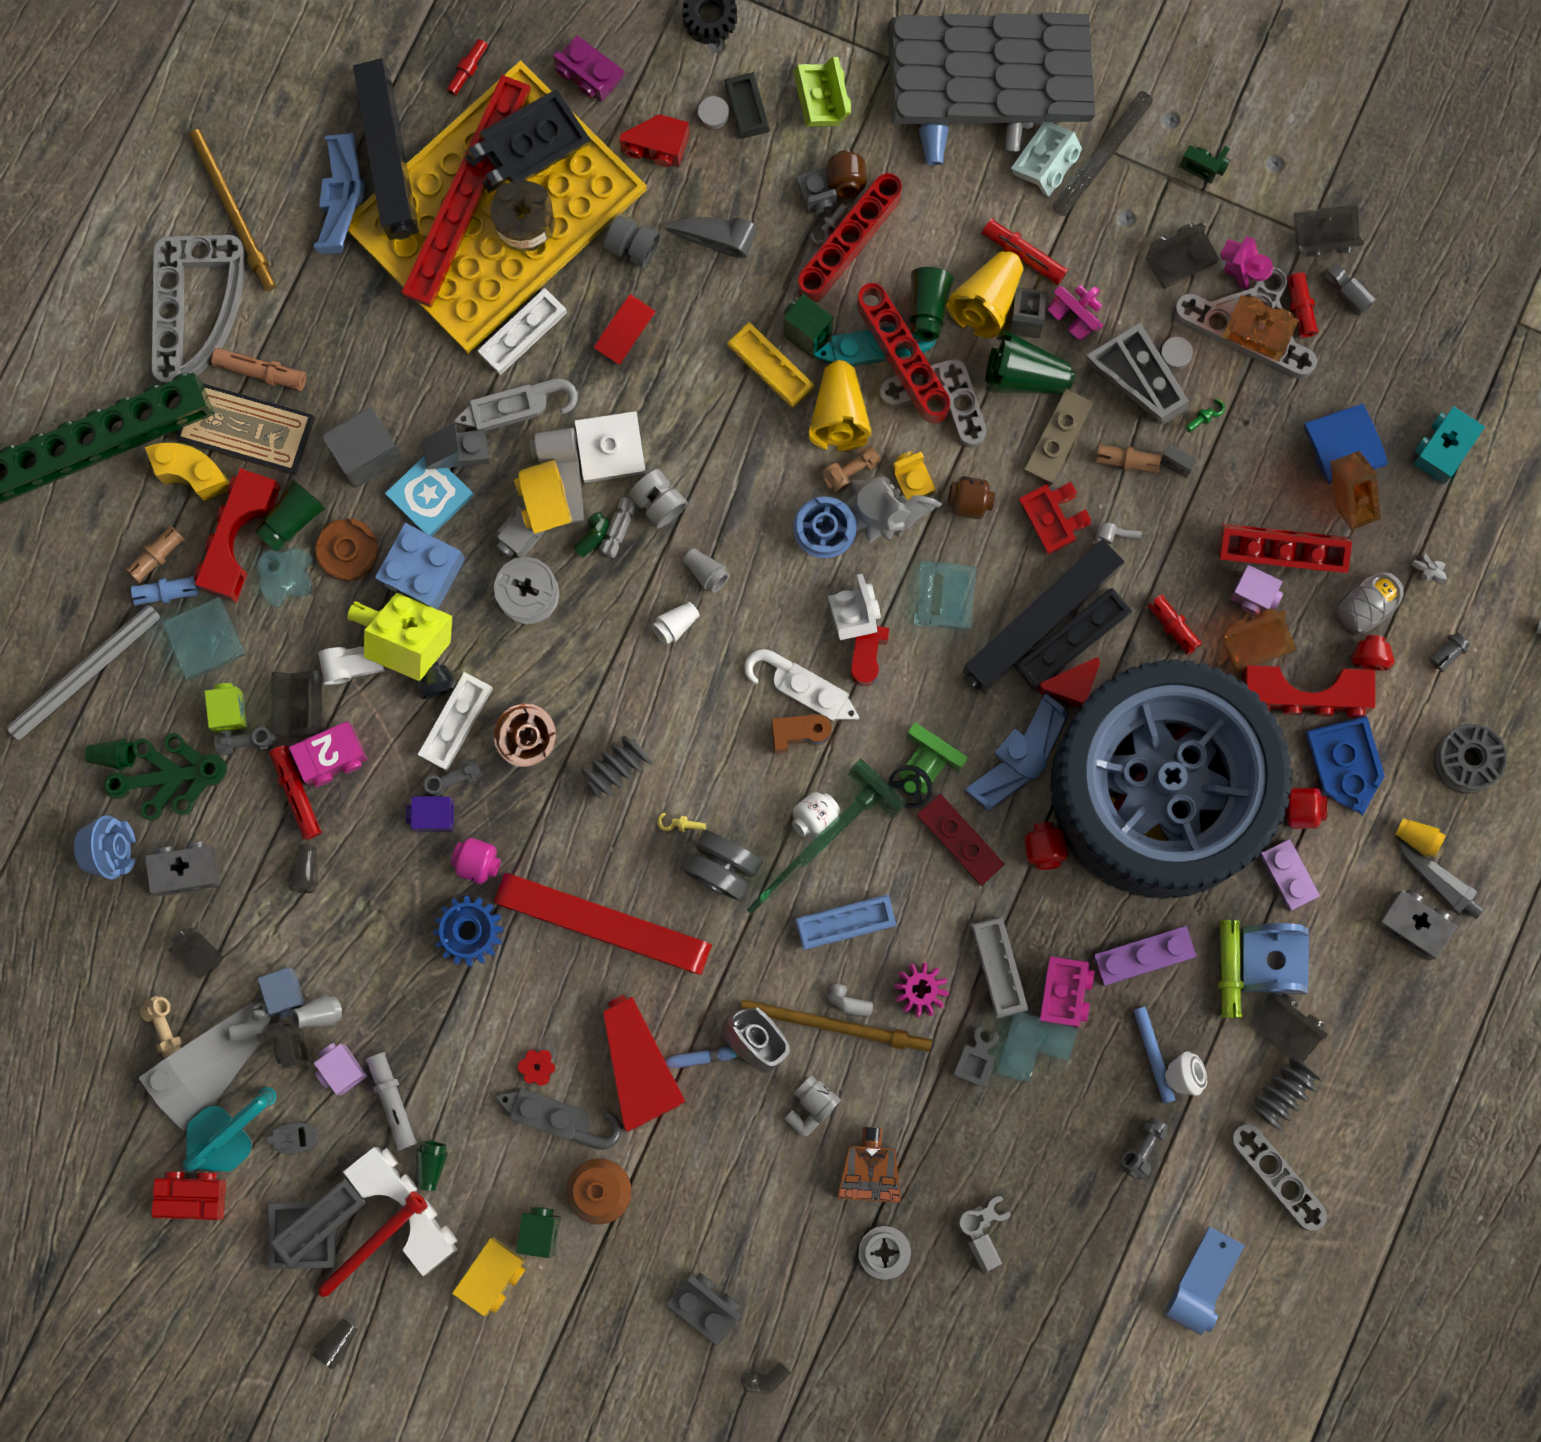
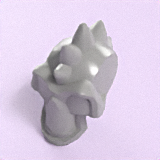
M886 477L852 480L853 496L845 503L855 514L856 531L866 529L869 543L876 540L880 535L888 540L892 538L893 534L898 537L902 536V532L905 529L908 530L920 518L933 511L934 508H939L942 504L933 498L923 495H914L910 500H907L903 495H899L901 491L898 488L895 490V487L889 484L890 480Z

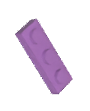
M1187 926L1093 955L1103 986L1197 957Z

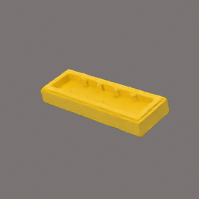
M750 322L727 342V346L792 409L815 389V385Z

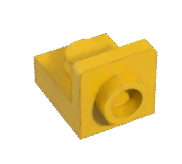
M913 451L906 452L898 456L892 466V473L902 495L907 500H910L914 495L928 496L936 492V488L923 462L924 456L922 452L913 454Z

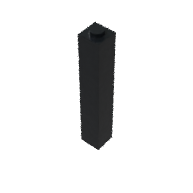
M380 58L353 65L381 227L389 240H402L410 235L419 233L391 74L384 60Z
M1102 539L964 665L963 672L966 675L963 678L974 691L980 689L985 694L1118 572L1125 561Z

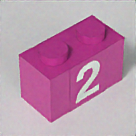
M349 721L289 747L304 782L309 786L314 784L315 787L331 782L333 780L332 776L342 771L348 774L362 767L361 763L368 760L356 731Z

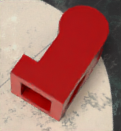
M877 626V632L856 637L851 676L856 684L870 686L877 680L879 675V665L876 661L878 644L887 645L890 628Z

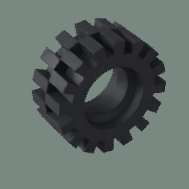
M684 0L682 15L684 27H687V33L690 36L694 34V40L698 42L703 38L704 44H710V39H714L715 44L720 43V37H723L724 40L729 38V31L733 33L735 24H737V4H735V0ZM709 4L716 5L722 12L721 17L713 23L703 22L698 16L701 7Z

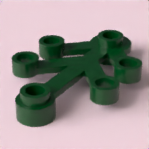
M172 733L164 740L165 748L173 754H181L194 765L180 768L155 750L150 741L142 738L134 742V754L139 758L149 760L163 771L129 777L115 772L106 777L103 786L106 794L110 797L123 799L130 794L132 789L163 785L152 801H146L141 806V815L147 820L155 821L161 817L163 807L182 782L195 779L184 796H177L172 802L173 810L179 815L186 816L193 811L194 803L208 785H217L225 779L227 774L226 762L216 754L202 756L188 746L183 737ZM178 738L180 740L179 746L176 749H171V740ZM147 743L148 751L145 754H140L138 751L139 746ZM214 764L215 772L207 775L205 772L206 766ZM119 779L121 782L120 788L112 790L111 783ZM186 800L188 802L187 809L179 811V802ZM155 805L156 813L153 816H148L146 813L147 808Z

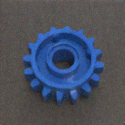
M469 896L464 897V903H459L456 899H453V907L448 909L443 906L441 908L444 913L443 917L435 918L434 920L440 926L439 929L433 931V935L439 936L441 939L435 945L437 948H446L443 957L446 959L455 955L454 964L460 965L463 959L466 960L468 967H473L474 960L476 959L481 964L486 963L484 956L487 954L495 956L496 953L493 947L503 943L498 939V934L505 932L504 928L497 926V922L502 917L499 914L491 915L494 910L492 904L483 908L482 898L478 897L475 903H472ZM467 923H474L477 928L476 935L470 940H464L461 936L462 927Z

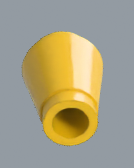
M1403 818L1395 835L1401 837L1403 841L1423 856L1429 855L1433 858L1436 857L1447 836L1440 832V828Z

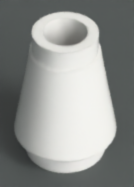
M688 601L656 617V622L652 624V629L659 640L665 645L670 642L675 643L700 615L696 607Z

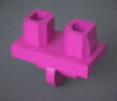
M1246 236L1243 243L1228 239L1220 253L1221 259L1226 261L1225 273L1236 277L1238 287L1244 290H1248L1250 286L1249 278L1260 282L1268 279L1273 272L1271 259L1266 255L1258 254L1254 238Z
M1060 285L1054 291L1057 296L1052 300L1047 310L1061 321L1072 309L1079 317L1068 330L1080 341L1091 334L1092 331L1099 332L1104 325L1087 307L1090 306L1095 312H1098L1103 307L1096 299L1100 290L1095 286L1090 291H1087L1082 285H1079L1075 292L1082 299L1078 301L1065 287Z

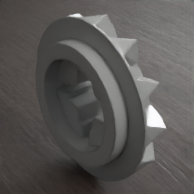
M889 1226L876 1227L870 1230L861 1240L858 1253L859 1260L864 1270L871 1276L884 1280L892 1279L902 1274L907 1268L911 1258L910 1244L905 1235L899 1230ZM882 1238H885L889 1249L899 1250V1253L888 1257L887 1267H884V1262H882L880 1256L870 1255V1252L881 1249Z

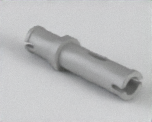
M379 1053L365 1059L375 1083V1087H373L374 1093L379 1094L397 1145V1150L400 1151L416 1145L417 1141L414 1138L407 1113L397 1089L399 1082L398 1079L393 1078L386 1059V1053Z

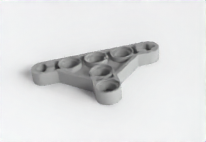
M1273 267L1271 276H1275L1280 281V287L1277 290L1267 289L1263 281L1256 282L1252 289L1211 302L1194 294H1185L1177 301L1174 313L1180 323L1294 378L1303 379L1310 376L1316 367L1317 359L1314 352L1296 343L1279 301L1286 287L1287 278L1279 268ZM1255 302L1264 304L1267 308V314L1263 317L1254 316L1250 311L1251 304ZM1191 303L1194 305L1193 310L1195 312L1188 316L1184 314V307ZM1205 309L1208 312L1206 313L1203 319V323H1201L1198 320L1200 319V316L1202 315L1203 310ZM1215 315L1221 316L1225 320V328L1214 330L1209 325V318ZM1241 329H1248L1252 332L1254 339L1248 344L1241 343L1237 338V332ZM1270 342L1277 343L1282 349L1281 355L1278 357L1269 356L1265 351V345ZM1288 349L1293 351L1287 363L1282 362L1288 353ZM1304 357L1307 359L1305 362L1307 366H1304L1302 370L1298 369V362L1295 360Z

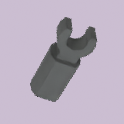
M1339 264L1334 265L1324 277L1330 285L1339 290L1338 295L1359 316L1376 300L1355 278L1350 279Z

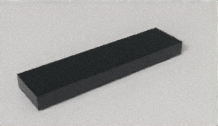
M1112 587L1014 667L1035 691L1041 682L1053 677L1130 615L1132 610Z

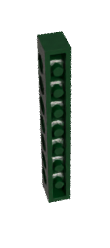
M194 372L181 373L175 376L169 383L146 388L144 393L138 396L121 398L115 402L114 406L107 409L90 411L85 418L76 422L67 421L60 424L52 432L35 434L29 438L28 442L21 445L4 447L0 450V471L6 469V475L0 480V504L214 415L215 413L203 382ZM180 397L178 405L169 408L170 401ZM151 409L150 416L145 420H140L141 414L145 410ZM122 421L121 428L116 432H112L113 425L116 422ZM93 433L92 440L87 444H83L85 436ZM64 445L62 454L54 457L55 450L59 446ZM35 457L34 465L26 469L27 461Z

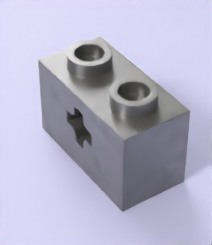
M194 842L187 844V849L175 851L174 847H162L155 849V854L146 855L150 894L159 897L221 887L216 849L206 846V842ZM182 861L189 865V868L184 869L183 874L177 872V868L183 865Z
M1412 890L1396 892L1375 925L1427 960L1437 959L1456 930L1457 925L1451 922L1452 917L1439 908L1432 910L1423 904L1424 898ZM1420 916L1422 918L1420 924L1423 927L1415 929L1416 922L1411 918Z

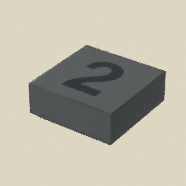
M1169 445L1160 463L1187 478L1197 461L1181 450Z

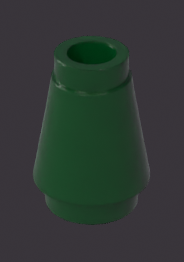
M126 739L94 745L89 744L85 750L87 763L119 770L132 767L136 760V755L133 752V743L127 742Z
M421 1141L420 1148L416 1149L418 1189L426 1191L436 1190L448 1157L446 1144L436 1141Z

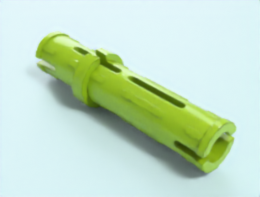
M1221 920L1219 921L1221 981L1218 982V989H1221V1018L1227 1019L1230 1017V1019L1242 1018L1241 989H1244V982L1240 980V921Z

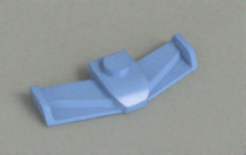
M353 133L325 136L333 178L322 179L319 207L328 213L317 243H314V249L320 254L342 253L344 240L354 211L360 206L364 198L365 183L360 179Z
M1045 693L1025 735L1014 729L994 753L1003 762L964 789V792L989 811L1026 783L1036 779L1047 766L1046 761L1066 722L1068 713L1065 708Z

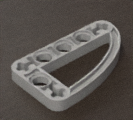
M232 235L168 236L161 238L155 244L153 259L152 373L160 384L164 385L171 382L175 376L181 373L194 372L197 376L200 375L211 364L214 350L217 347L222 349L237 315L244 284L246 251L239 238ZM200 244L206 245L208 252L205 257L200 259L192 257V250L195 246ZM214 244H216V247L219 250L216 251L217 258H215V250L213 247ZM229 245H233L238 250L232 252L231 257H228L223 252L229 249ZM169 246H172L176 251L170 255V263L173 267L168 266V260L162 253L167 252ZM229 267L225 297L217 322L201 350L183 365L185 268ZM166 275H174L177 278L176 285L171 289L161 287V280ZM167 304H173L177 309L176 314L169 319L162 318L160 314L162 307ZM165 334L176 336V342L171 348L166 349L160 346V340ZM163 356L169 357V364L175 370L169 372V377H165L160 372L166 369V359Z

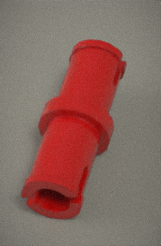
M1304 272L1291 274V276L1286 277L1292 300L1290 310L1295 313L1299 337H1312L1314 334L1317 335L1319 333V329L1317 328L1313 311L1315 302L1313 298H1310L1306 274Z
M1163 594L1153 600L1154 603L1151 602L1147 606L1164 626V633L1167 636L1171 635L1186 656L1193 653L1196 647L1199 648L1203 644L1185 623L1187 619L1183 615L1179 616Z

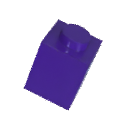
M450 796L412 797V804L406 807V823L411 824V829L415 832H454V800Z

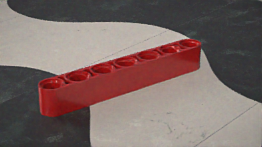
M505 872L493 902L510 910L697 975H702L712 948V944Z

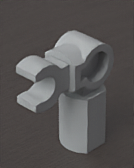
M1002 1196L990 1199L984 1209L978 1206L962 1213L957 1221L959 1231L969 1236L971 1240L968 1244L982 1273L1002 1264L988 1233L984 1235L982 1231L990 1227V1221L1001 1222L1011 1216L1010 1212L998 1215L994 1211L995 1204L1003 1200Z

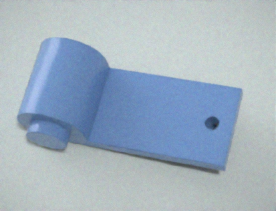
M1209 1226L1167 1306L1165 1316L1199 1335H1202L1205 1330L1211 1332L1218 1319V1314L1214 1313L1215 1302L1245 1245Z

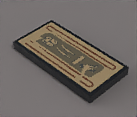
M203 383L215 414L179 429L176 437L178 442L292 475L297 474L315 419L314 415Z

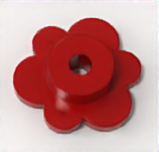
M529 1050L526 1053V1058L518 1063V1070L525 1074L524 1080L526 1083L532 1084L536 1082L538 1085L544 1086L549 1083L550 1074L555 1072L556 1066L551 1063L552 1055L549 1051L540 1050L537 1053L534 1050ZM537 1064L540 1065V1069H539V1070H536V1069H535V1066H536Z

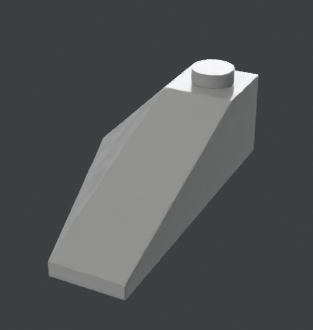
M251 1002L177 1050L139 1077L156 1104L182 1131L187 1130L188 1123L208 1106H216L218 1099L226 1088L232 1084L242 1066L250 1059L272 1029L268 1024L261 1036L257 1038L230 1042L228 1026L245 1023L252 1012L251 1009L255 1005L254 1002Z

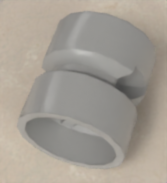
M655 469L645 475L629 492V497L640 509H647L646 516L657 529L664 527L674 520L688 504L687 500L677 489H670L671 482L660 469ZM661 492V494L653 501L652 499L655 498Z

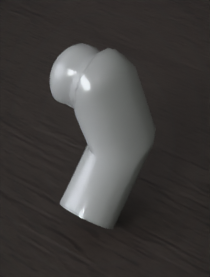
M1033 122L1008 123L1005 151L1020 152L1022 128H1032Z
M830 985V993L827 994L829 1003L846 1014L863 1017L871 1016L873 1010V1003L871 1001L845 997L847 992L845 985Z

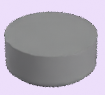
M716 96L705 98L698 107V116L701 124L709 129L723 127L729 118L727 103L722 98Z
M1182 337L1168 339L1161 350V357L1168 368L1173 370L1185 368L1193 356L1192 345Z

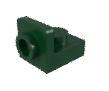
M1189 145L1179 167L1212 184L1217 174L1220 176L1224 175L1231 162V159L1227 158L1230 147L1225 145L1216 159L1206 149L1201 147L1195 148Z

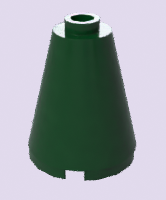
M1000 331L996 339L1001 340L998 349L992 347L986 367L985 382L991 383V385L985 387L986 391L992 393L1063 394L1066 388L1071 389L1075 378V371L1071 370L1070 363L1011 332Z

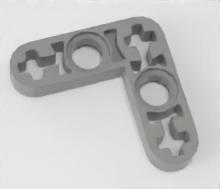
M955 359L931 365L949 395V412L960 443L968 448L980 446L984 442L987 431L967 368L961 361ZM952 368L955 373H961L957 379L959 389L955 391L952 378L945 377L948 375V369ZM915 374L911 377V380L913 383H915V380L917 378L924 376L921 374ZM897 376L891 377L882 383L880 400L886 407L894 409L913 404L906 391L900 392L897 400H894L892 396H886L889 393V387L894 386L896 391L905 389ZM959 396L967 397L971 401V407L967 411H958L954 406V400ZM971 417L972 428L980 430L977 433L976 439H972L970 435H964L968 428L966 419Z

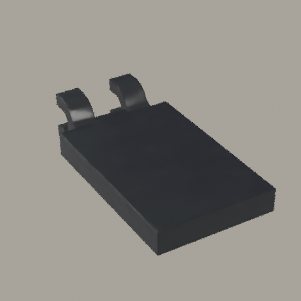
M555 89L481 131L479 138L482 142L468 148L469 154L465 155V159L471 168L481 163L485 158L489 159L495 170L485 175L486 180L482 182V185L488 193H491L506 181H509L513 188L587 146L591 139L558 90Z

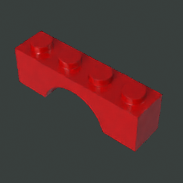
M241 468L237 476L232 477L228 486V493L230 495L227 503L220 507L217 514V522H219L215 534H210L206 542L205 550L208 552L204 562L198 564L194 574L195 585L201 591L237 603L248 574L236 561L234 555L235 538L239 530L246 523L259 517H265L273 509L281 489L274 479Z
M1247 665L1242 671V681L1248 685V689L1254 690L1260 696L1261 702L1264 701L1267 704L1269 712L1270 709L1282 710L1284 715H1301L1302 711H1314L1315 716L1322 717L1333 716L1334 712H1346V717L1360 718L1366 717V713L1375 709V670L1343 669L1337 674L1330 688L1317 693L1303 692L1294 688L1285 679L1279 666Z

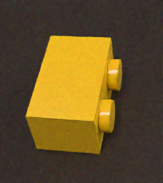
M490 1238L452 1294L484 1317L490 1311L496 1314L507 1298L503 1295L505 1289L509 1284L515 1286L526 1271L521 1267L525 1259L496 1238Z

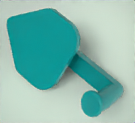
M263 1087L259 1090L257 1096L233 1118L220 1106L213 1105L203 1109L188 1123L186 1159L182 1164L183 1169L186 1172H193L196 1169L229 1172L235 1169L249 1156L252 1150L251 1139L242 1128L267 1106L272 1105L276 1101L275 1090L270 1087Z

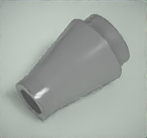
M696 548L690 550L683 559V563L689 567L705 590H711L713 593L719 591L730 577L725 565L704 555Z
M323 995L291 1011V1021L296 1029L302 1027L333 1026L335 1022L340 1021L342 1018L339 1000L335 996L329 997L328 995Z

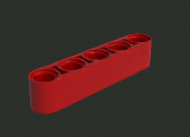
M892 173L881 174L873 182L801 271L798 278L800 297L804 294L815 303L823 299L901 201L902 191L901 180ZM890 187L895 193L891 196H885L880 190ZM869 210L873 211L877 216L873 219H865L861 214ZM846 234H854L858 240L847 243L842 237ZM828 257H834L839 263L835 266H827L823 260ZM815 280L820 286L815 290H809L804 284L807 281Z
M877 283L865 284L861 287L857 298L856 307L860 316L921 417L933 424L942 422L950 408L949 395L883 287ZM872 295L879 300V303L875 306H869L863 301V298ZM885 321L890 322L895 326V330L890 333L884 332L880 329L879 324ZM906 348L910 351L911 356L907 359H901L895 354V350ZM915 374H921L927 379V383L922 386L916 385L912 382L911 377ZM936 400L942 404L943 410L933 412L928 408L927 403Z

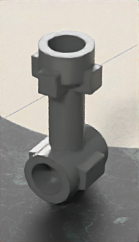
M266 725L258 726L250 734L232 736L230 730H225L214 737L216 752L223 753V755H233V748L258 745L262 751H268L277 741V734L271 732Z
M476 759L461 761L462 768L442 777L436 776L433 773L426 776L424 786H422L424 794L431 797H443L448 787L467 779L470 784L477 782V778L483 775Z
M1151 1117L1142 1129L1146 1134L1137 1151L1129 1150L1122 1156L1121 1163L1125 1167V1172L1130 1177L1144 1179L1150 1174L1151 1165L1146 1160L1157 1140L1162 1141L1167 1135L1168 1126L1162 1121Z

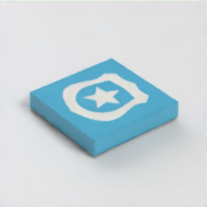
M424 456L385 493L421 531L430 536H433L474 496L473 492L448 468L426 470Z

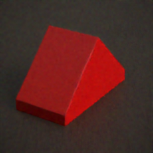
M1093 658L1041 682L1038 687L1039 693L1041 695L1046 693L1055 700L1080 708L1085 700L1088 699L1100 665L1099 658Z

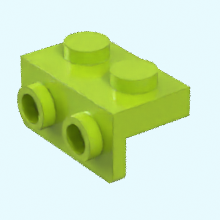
M831 57L825 64L797 65L793 69L806 127L838 126L850 115L851 101L847 96L844 84V71L840 66L838 57Z

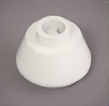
M1188 1051L1173 1060L1165 1073L1168 1086L1180 1094L1197 1096L1203 1092L1207 1085V1074L1203 1062L1197 1055Z

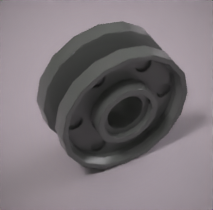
M1464 724L1454 728L1439 741L1434 752V768L1439 779L1449 789L1462 794H1475L1487 789L1503 775L1507 765V749L1501 737L1491 728L1481 724ZM1465 752H1470L1476 757L1475 766L1469 765L1465 761Z

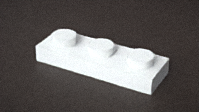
M544 288L478 350V353L501 375L566 315L567 310Z
M464 672L419 751L418 756L447 771L491 694L492 686Z

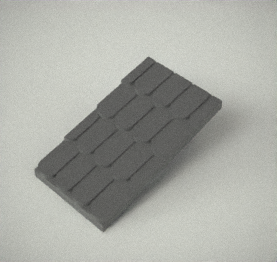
M1042 12L1040 15L1000 13L997 16L943 14L942 16L900 15L899 17H892L888 23L891 124L1091 122L1096 114L1089 14Z

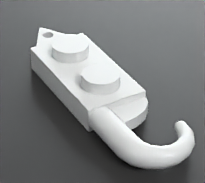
M767 649L757 650L746 659L744 665L745 674L752 683H758V679L753 674L754 664L760 660L765 661L777 668L774 684L780 693L813 712L827 717L833 723L835 720H859V715L848 698L849 693L800 665L792 663ZM853 712L854 715L849 716L848 713Z

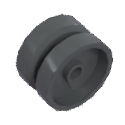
M701 828L693 843L697 850L708 856V859L694 853L687 854L680 866V870L694 878L696 882L720 895L723 894L742 902L749 886L745 880L734 873L737 872L747 877H755L763 861L728 839Z

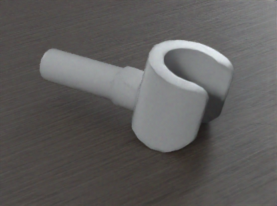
M1104 523L1098 528L1095 539L1099 542L1104 539L1107 544H1112L1114 536L1141 539L1142 532L1117 528L1112 523Z

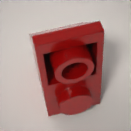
M658 114L623 132L619 138L621 151L634 159H641L642 157L652 159L656 164L663 167H671V165L680 167L690 135L689 122Z

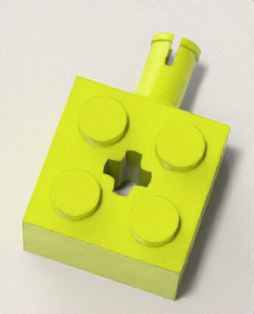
M396 593L380 611L362 605L357 601L354 602V605H351L348 611L347 618L349 621H354L367 627L364 630V658L418 681L423 678L429 668L432 667L451 643L452 615L400 593Z

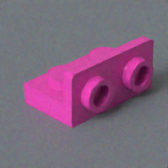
M1050 956L1040 1021L1073 1026L1079 1029L1081 1021H1088L1090 1003L1084 1002L1086 989L1092 990L1095 971L1089 970V962Z

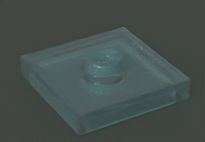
M221 597L162 622L185 678L188 681L246 655Z

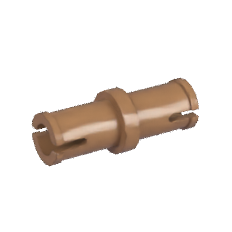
M1100 444L1096 463L1124 467L1123 471L1130 472V469L1158 474L1162 454L1135 451L1134 447L1128 446V449Z
M169 525L151 545L147 544L144 547L145 551L125 569L126 572L140 584L158 564L163 565L166 562L164 558L184 538Z

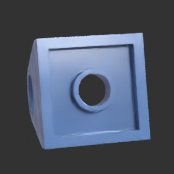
M1267 923L1243 927L1242 982H1244V989H1241V992L1308 994L1309 929L1303 925L1291 923ZM1270 952H1278L1282 955L1284 962L1279 970L1271 969L1268 966L1266 959Z

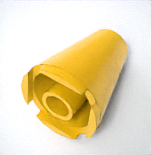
M1013 252L997 253L951 293L946 306L950 316L963 329L966 325L975 329L973 334L978 337L994 338L1003 329L1023 272L1020 258Z
M837 360L824 369L809 427V439L821 449L827 450V445L837 446V451L858 449L868 443V437H871L872 430L855 368L846 361Z

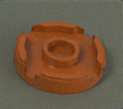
M348 518L340 521L336 520L330 522L321 530L316 540V558L318 564L329 576L340 581H353L364 577L373 569L378 559L379 546L374 533L365 523Z

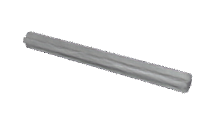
M150 605L144 607L7 726L8 732L15 739H22L160 619L156 610Z

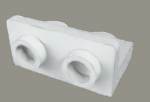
M863 574L856 575L858 590H845L828 596L840 640L877 632L876 619L881 618L878 601L875 600L872 583L866 584Z

